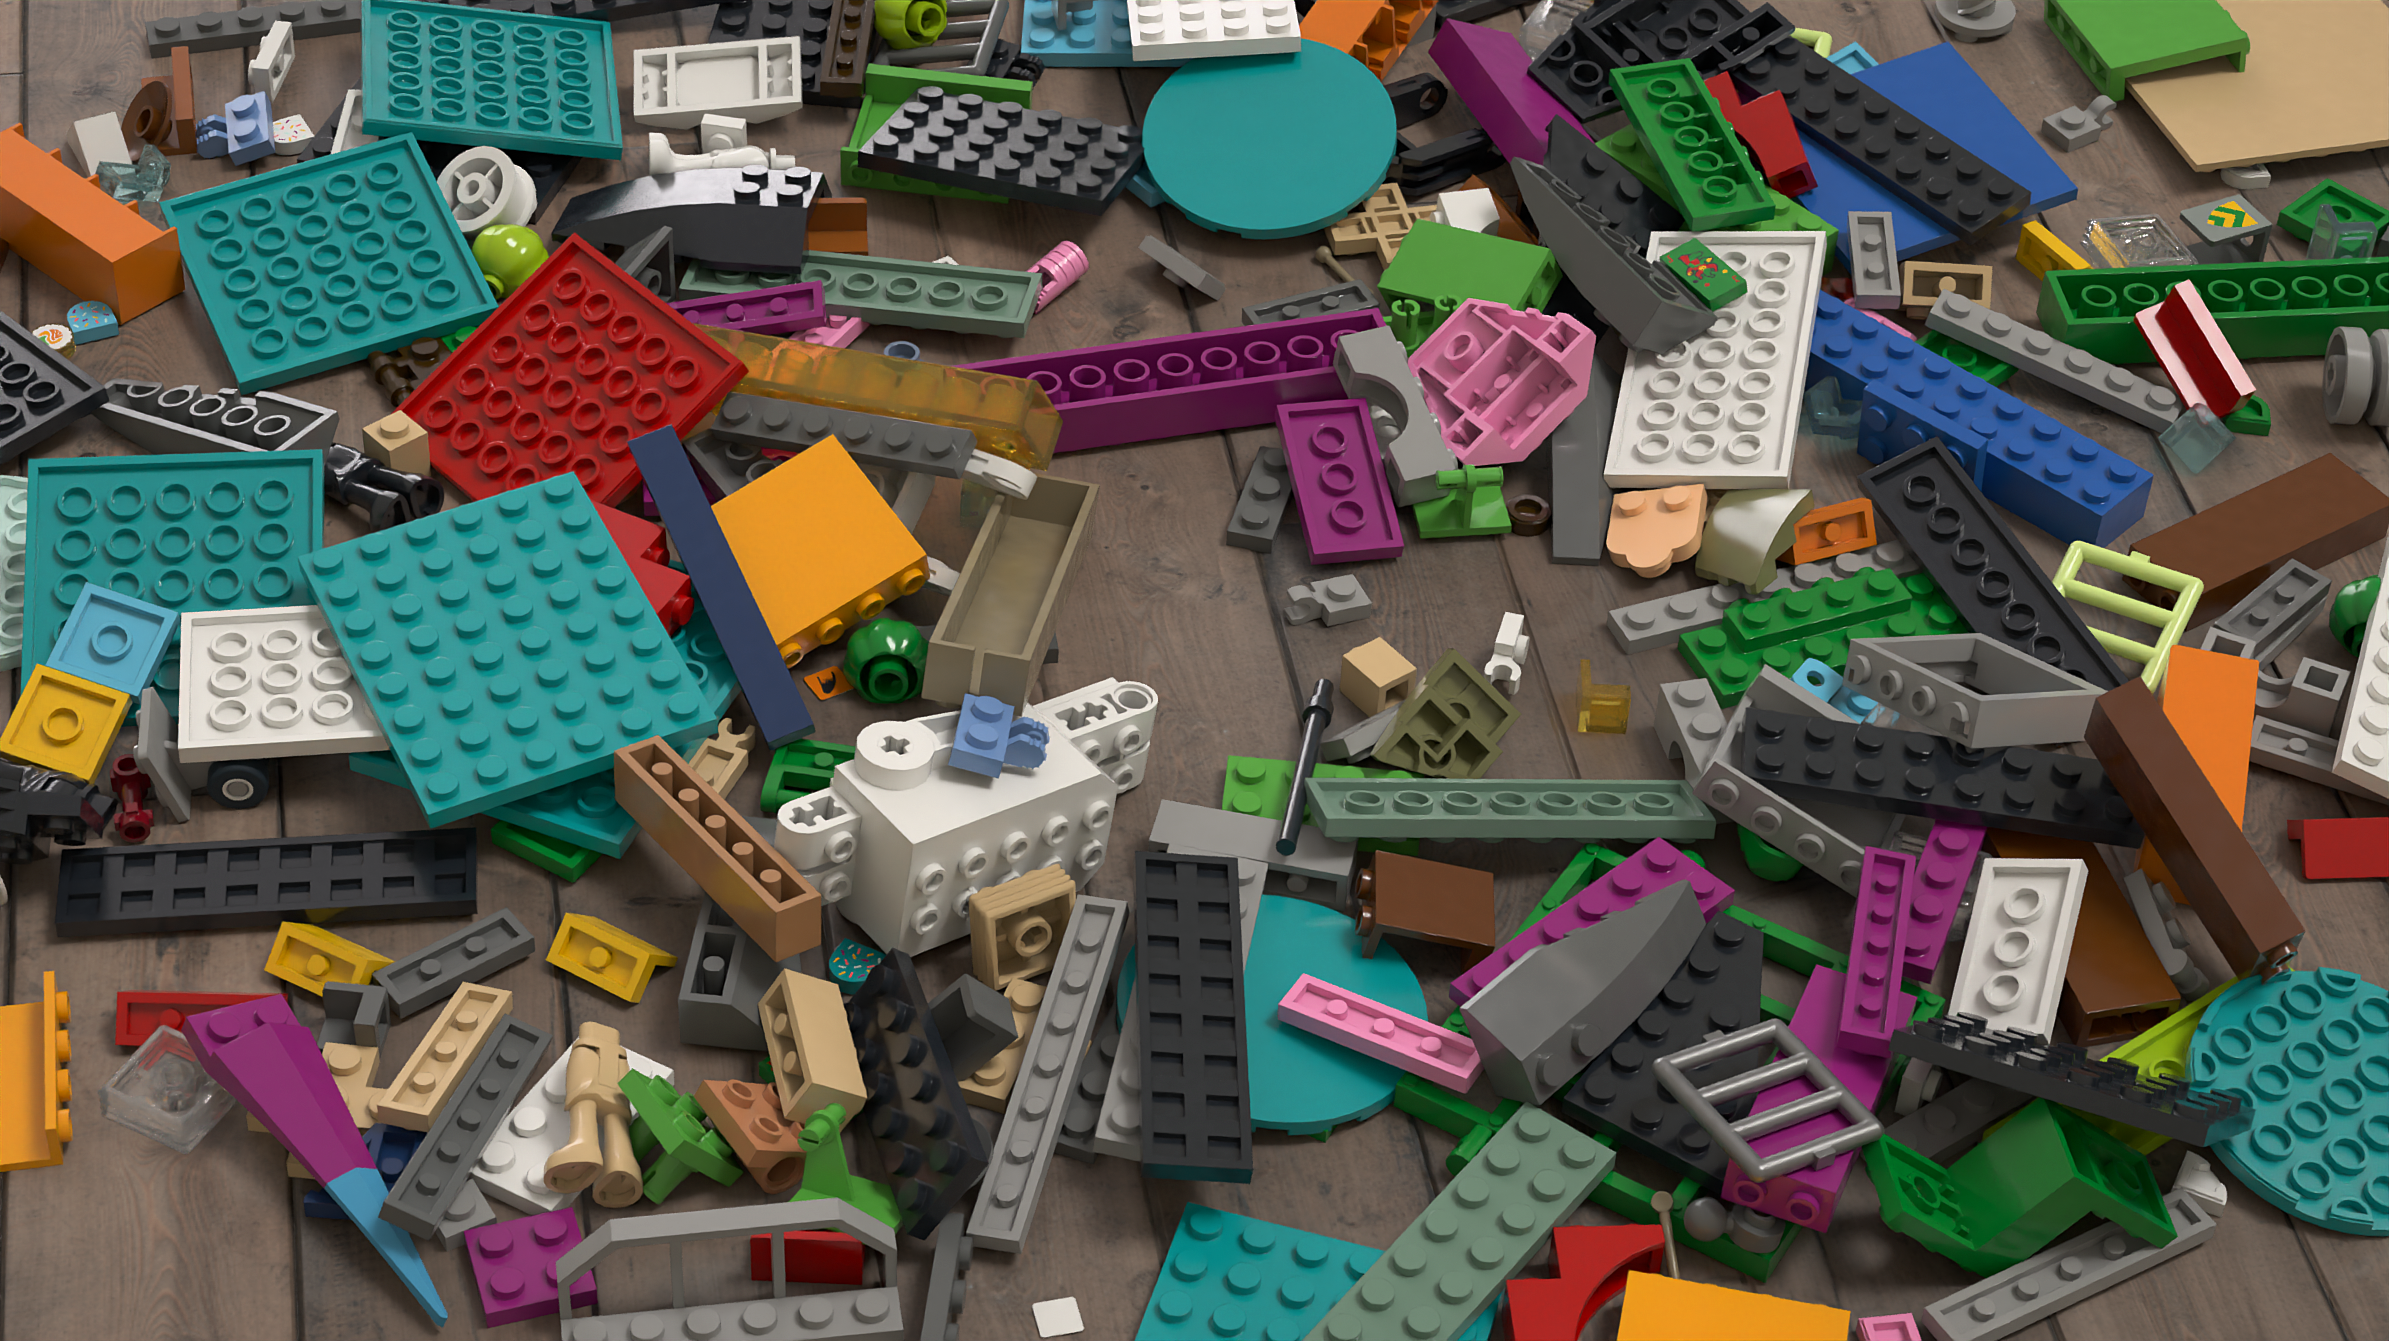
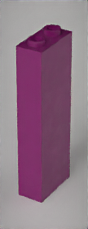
M1446 18L1428 53L1509 164L1515 156L1543 165V156L1548 149V132L1545 131V127L1556 114L1593 142L1574 115L1527 74V68L1533 61L1511 33Z
M1816 964L1788 1028L1875 1116L1900 1054L1891 1051L1890 1058L1876 1055H1862L1853 1050L1836 1047L1846 974ZM1900 991L1896 1029L1910 1026L1917 1001L1916 996ZM1778 1049L1772 1063L1788 1057ZM1805 1075L1759 1091L1748 1117L1817 1093L1819 1090ZM1838 1109L1746 1141V1143L1762 1159L1853 1125ZM1861 1146L1836 1155L1834 1164L1815 1170L1809 1165L1762 1183L1753 1182L1729 1158L1720 1198L1826 1233L1857 1160Z

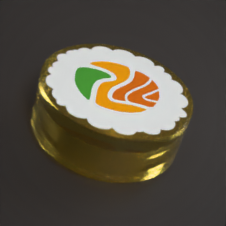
M57 323L45 324L31 332L66 359H69L76 351L74 333L66 325Z

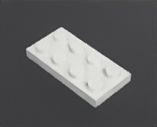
M1985 858L1948 1015L1957 1016V1012L1978 1015L1988 1019L1986 1027L1988 1029L2006 1031L2007 1027L2024 1029L2038 1035L2036 1043L2050 1045L2088 869L2083 859Z
M572 1045L505 1118L467 1181L473 1179L481 1192L532 1216L568 1208L581 1193V1191L568 1194L557 1193L548 1189L544 1184V1165L546 1160L552 1153L565 1147L570 1136L569 1112L564 1111V1100L566 1098V1068ZM624 1048L627 1052L630 1070L633 1068L651 1079L659 1075L672 1086L674 1085L673 1069ZM630 1102L631 1111H632V1121H631V1124H632L633 1121H634L640 1114L637 1112V1110L634 1108V1106H633L632 1103ZM597 1123L599 1148L603 1158L604 1127Z

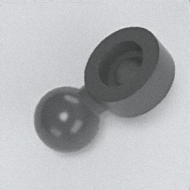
M1707 1197L1691 1202L1684 1213L1685 1228L1696 1240L1703 1242L1713 1241L1723 1233H1726L1736 1245L1755 1253L1774 1251L1780 1244L1786 1226L1784 1219L1740 1204H1736L1732 1212L1726 1211L1717 1200Z

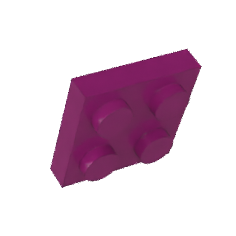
M573 1207L464 1231L465 1247L487 1328L560 1312L556 1261L582 1242ZM589 1270L569 1286L571 1309L598 1304L597 1288L592 1271Z

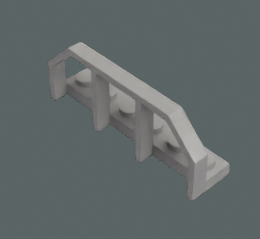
M839 1198L610 1219L556 1261L562 1341H904L897 1288V1247L894 1229ZM836 1227L883 1253L884 1288L786 1297L784 1232ZM771 1233L773 1299L685 1307L681 1242ZM669 1243L673 1309L572 1319L569 1286L618 1248Z

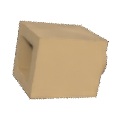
M401 410L362 428L364 454L379 459L386 467L408 473H422L428 477L431 476L428 432Z
M1378 637L1362 646L1353 648L1343 655L1340 692L1365 714L1372 717L1408 698L1415 688L1417 668L1381 637Z

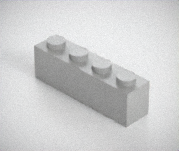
M1162 799L1149 838L1148 852L1167 853L1169 843L1269 863L1262 895L1295 898L1345 912L1356 871L1359 837L1354 842H1338L1325 837L1320 827L1302 824L1295 852L1292 855L1284 856L1276 850L1281 820Z

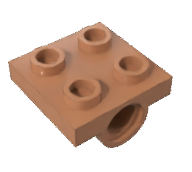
M703 1080L693 1097L706 1112L715 1128L722 1133L735 1150L734 1152L760 1187L766 1193L777 1194L797 1184L803 1177L807 1152L799 1146L797 1139L801 1138L798 1135L805 1129V1124L784 1118L777 1084L774 1082L769 1084L744 1083L739 1080Z

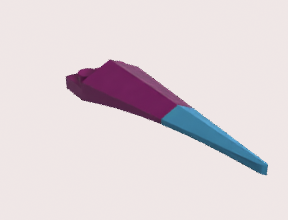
M282 994L186 1017L181 1031L205 1072L260 1121L320 1183L379 1251L435 1324L443 1328L448 1317L443 1303L408 1231L378 1218L383 1202L389 1192L309 1027L299 1024Z

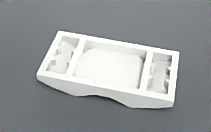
M800 36L634 50V119L637 123L688 130L700 125L705 114L746 119V122L758 124L785 116L802 108Z

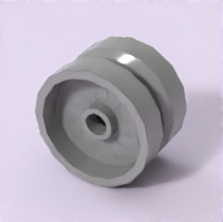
M2338 327L2334 329L2325 353L2322 379L2323 408L2326 419L2330 424L2354 425L2364 416L2370 426L2389 427V329H2378L2373 332L2370 338H2368L2362 328Z

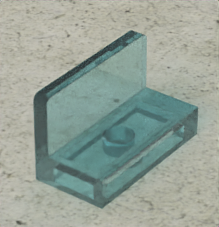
M2320 204L2305 260L2369 258L2372 255L2378 231L2373 221L2339 223L2331 205Z

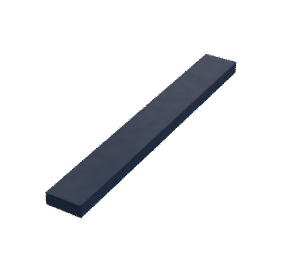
M672 424L627 441L629 451L686 573L690 576L694 590L769 750H774L815 733L814 723Z

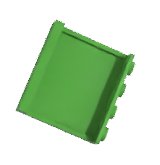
M2045 0L2044 22L2100 93L2106 95L2114 102L2124 100L2125 78L2225 55L2239 73L2245 72L2246 54L2250 52L2249 37L2232 20L2230 13L2224 10L2216 0Z
M868 63L865 73L866 95L849 147H841L840 150L841 185L999 203L1009 202L1008 197L857 167L858 151L917 88L934 86L942 89L944 93L959 96L974 94L982 97L984 101L999 104L1002 102H1015L1025 109L1032 110L1033 82Z

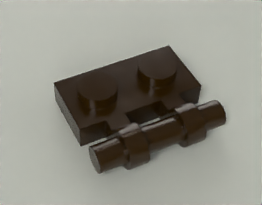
M422 337L416 339L412 345L397 348L396 359L385 355L380 350H376L367 356V361L370 364V373L375 381L386 387V397L394 407H398L452 353L440 337L434 339Z

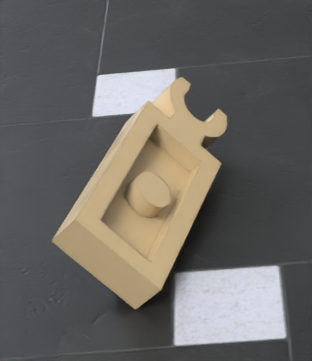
M725 718L719 723L718 739L712 740L707 738L688 764L724 800L747 768L748 753L754 748L756 743L755 726L749 725L744 733L733 735L732 719Z

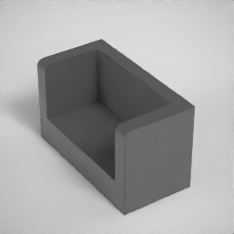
M966 973L928 1003L958 1082L966 1080L1019 1038L1009 999Z

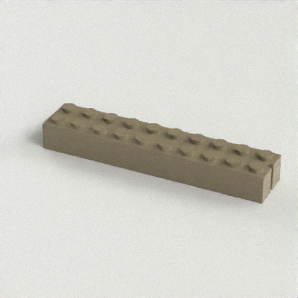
M1034 473L1037 476V480L1027 500L1000 491L997 492L930 638L921 698L934 700L937 705L944 708L956 709L961 708L965 693L978 697L990 696L1004 704L1015 706L1013 715L1022 717L1093 535L1099 484Z

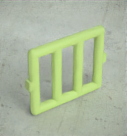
M2074 541L2070 544L2052 580V583L2064 598L2074 599L2163 628L2153 648L2087 626L2106 652L2146 665L2141 678L2153 695L2165 671L2170 648L2172 645L2178 644L2204 590L2203 582L2199 578L2150 563V556L2132 551L2130 556L2083 541ZM2084 561L2181 593L2173 610L2169 611L2076 581L2074 578Z

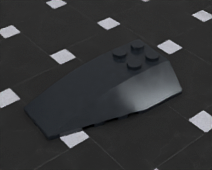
M1594 0V3L1584 13L1580 12L1571 21V27L1563 35L1559 34L1527 68V74L1567 108L1581 124L1624 111L1609 84L1610 69L1690 58L1704 81L1726 71L1729 73L1741 67L1794 33L1795 26L1768 2L1750 12L1738 0Z
M753 164L743 168L695 169L657 174L612 184L572 197L553 229L551 237L553 242L564 243L575 232L595 249L606 250L612 244L624 246L625 253L633 245L660 228L667 226L673 228L674 263L681 264L685 256L700 259V267L715 270L802 274L809 258L808 223L819 198H832V193L823 172H811L805 167L770 170L764 165Z

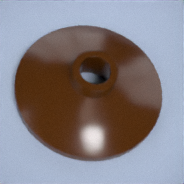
M160 81L150 82L138 92L131 102L122 123L121 131L131 162L133 163L146 159L160 142H164L168 138L172 130L173 123L172 119H170L172 94L169 87Z

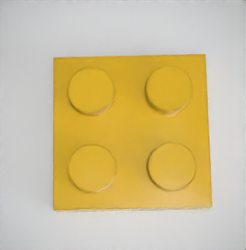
M37 663L0 738V758L21 765L32 764L48 770L73 773L79 778L84 779L88 784H94L133 703L130 694Z

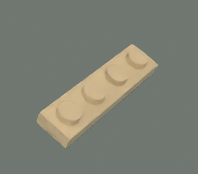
M463 982L377 1104L378 1122L403 1127L407 1130L428 1133L504 1014L509 1015L512 1011V991Z

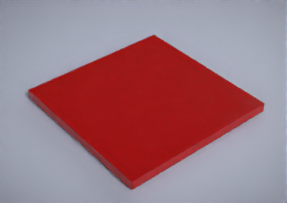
M574 232L391 414L401 410L428 432L430 467L472 502L574 471L590 500L614 508L643 479L629 451L627 441L672 424L679 441H681L745 377L749 370L742 361Z

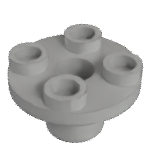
M1936 0L1934 15L1945 27L1955 32V37L1958 40L1975 42L1979 37H1991L2010 33L2016 10L2011 0Z

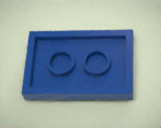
M1875 379L1864 388L1857 454L1865 457L1872 463L1880 465L1937 436L1978 489L1982 490L1988 446L1987 438Z

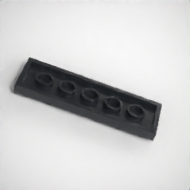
M892 947L883 960L871 969L866 981L850 1001L843 1005L847 1013V1021L856 1049L863 1083L866 1087L867 1099L863 1106L864 1114L906 1232L910 1236L925 1241L988 1166L989 1162L909 954Z

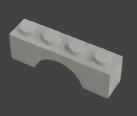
M1389 325L1340 336L1333 366L1348 399L1366 398V402L1372 403L1390 414L1400 429L1401 435L1388 445L1383 463L1389 489L1398 508L1448 496L1451 489L1437 490L1436 470H1458L1457 459L1453 450L1447 449L1442 440L1441 426L1437 415L1434 412H1429L1424 401V389L1420 379L1413 377L1408 367L1407 352L1403 343L1396 341Z

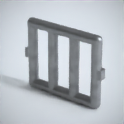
M1771 1019L1724 1035L1720 1030L1702 1036L1701 1044L1658 1058L1652 1064V1073L1755 1183H1762L1809 1165L1815 1170L1834 1164L1836 1155L1877 1141L1884 1133L1882 1123L1780 1019ZM1773 1042L1788 1057L1700 1089H1696L1682 1074ZM1803 1075L1819 1090L1817 1093L1730 1124L1714 1108ZM1838 1109L1853 1125L1762 1159L1746 1143V1141Z

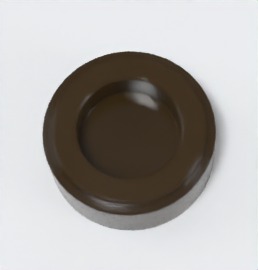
M1523 494L1511 498L1506 503V509L1511 522V532L1520 536L1532 537L1543 534L1549 528L1551 508L1542 498Z

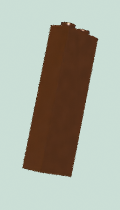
M2328 453L2131 544L2128 556H2130L2132 551L2150 556V563L2199 578L2203 582L2204 590L2184 629L2187 632L2230 611L2292 558L2315 571L2385 538L2389 526V497L2333 454ZM2123 574L2122 577L2125 583L2152 605L2169 611L2173 610L2181 593Z
M2141 676L2096 697L2084 739L2238 980L2241 981L2247 977L2250 978L2260 974L2262 977L2261 984L2264 985L2273 976L2281 972H2289L2288 966L2291 960L2298 954L2297 948L2306 930Z
M1989 827L1976 861L1981 873L1985 858L2083 859L2088 869L2057 1014L2074 1045L2089 1047L2132 1040L2178 1011L2181 1001L2180 994L2093 842Z

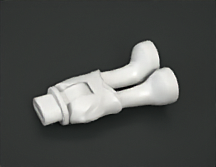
M649 133V176L695 169L743 168L753 164L764 165L770 170H787L788 168L795 167L794 155H776V148H770L769 152H764L759 147L751 145L725 150L716 149L701 155L675 154L670 149L668 139L664 134Z

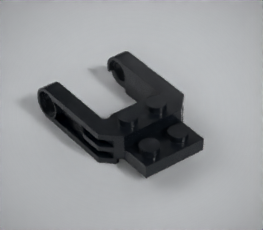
M1427 72L1384 85L1394 107L1396 129L1433 117L1442 109L1448 96V89L1445 88L1443 82ZM1431 88L1428 96L1420 103L1423 94ZM1473 128L1417 148L1397 132L1395 157L1392 158V162L1386 172V179L1382 184L1397 183L1402 194L1418 196L1470 178L1473 174L1476 176L1496 169L1507 160L1496 145L1487 152L1493 140L1484 128L1479 130Z
M0 777L1 862L26 865L31 864L33 861L49 858L51 838H54L55 843L65 846L86 845V839H102L104 819L82 796L20 792L21 782Z

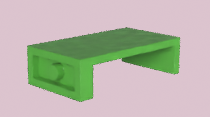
M1417 218L1409 233L1402 239L1400 248L1391 264L1382 273L1377 287L1390 311L1393 302L1398 300L1401 301L1402 307L1404 300H1407V298L1434 304L1435 298L1441 295L1444 296V307H1446L1447 294H1452L1460 297L1463 303L1468 298L1508 304L1512 310L1525 312L1528 307L1538 309L1542 313L1563 274L1549 248Z

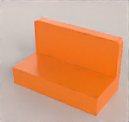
M1858 498L1810 510L1793 524L1796 543L1776 558V560L1799 565L1877 545L1871 500Z

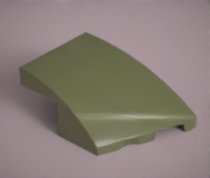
M1730 489L1715 506L1704 529L1701 546L1695 562L1696 575L1708 580H1717L1720 584L1726 586L1740 582L1745 585L1747 593L1758 595L1778 578L1775 559L1796 543L1793 524L1815 507L1812 490Z
M1448 648L1399 708L1375 744L1370 756L1377 761L1438 779H1480L1503 753L1496 743L1521 716V713L1454 648Z

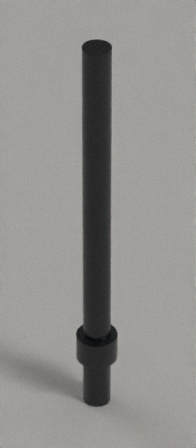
M1320 679L1315 683L1313 694L1307 699L1302 715L1305 727L1276 842V850L1284 856L1292 855L1296 850L1307 804L1304 780L1305 778H1313L1323 732L1330 725L1334 711L1331 701L1334 686L1327 679Z

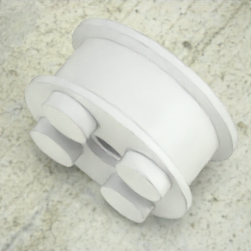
M481 146L461 153L445 167L437 180L470 248H472L478 235L490 226L515 224L525 227L537 207L536 189L530 175L521 167L514 165L504 152L494 147Z

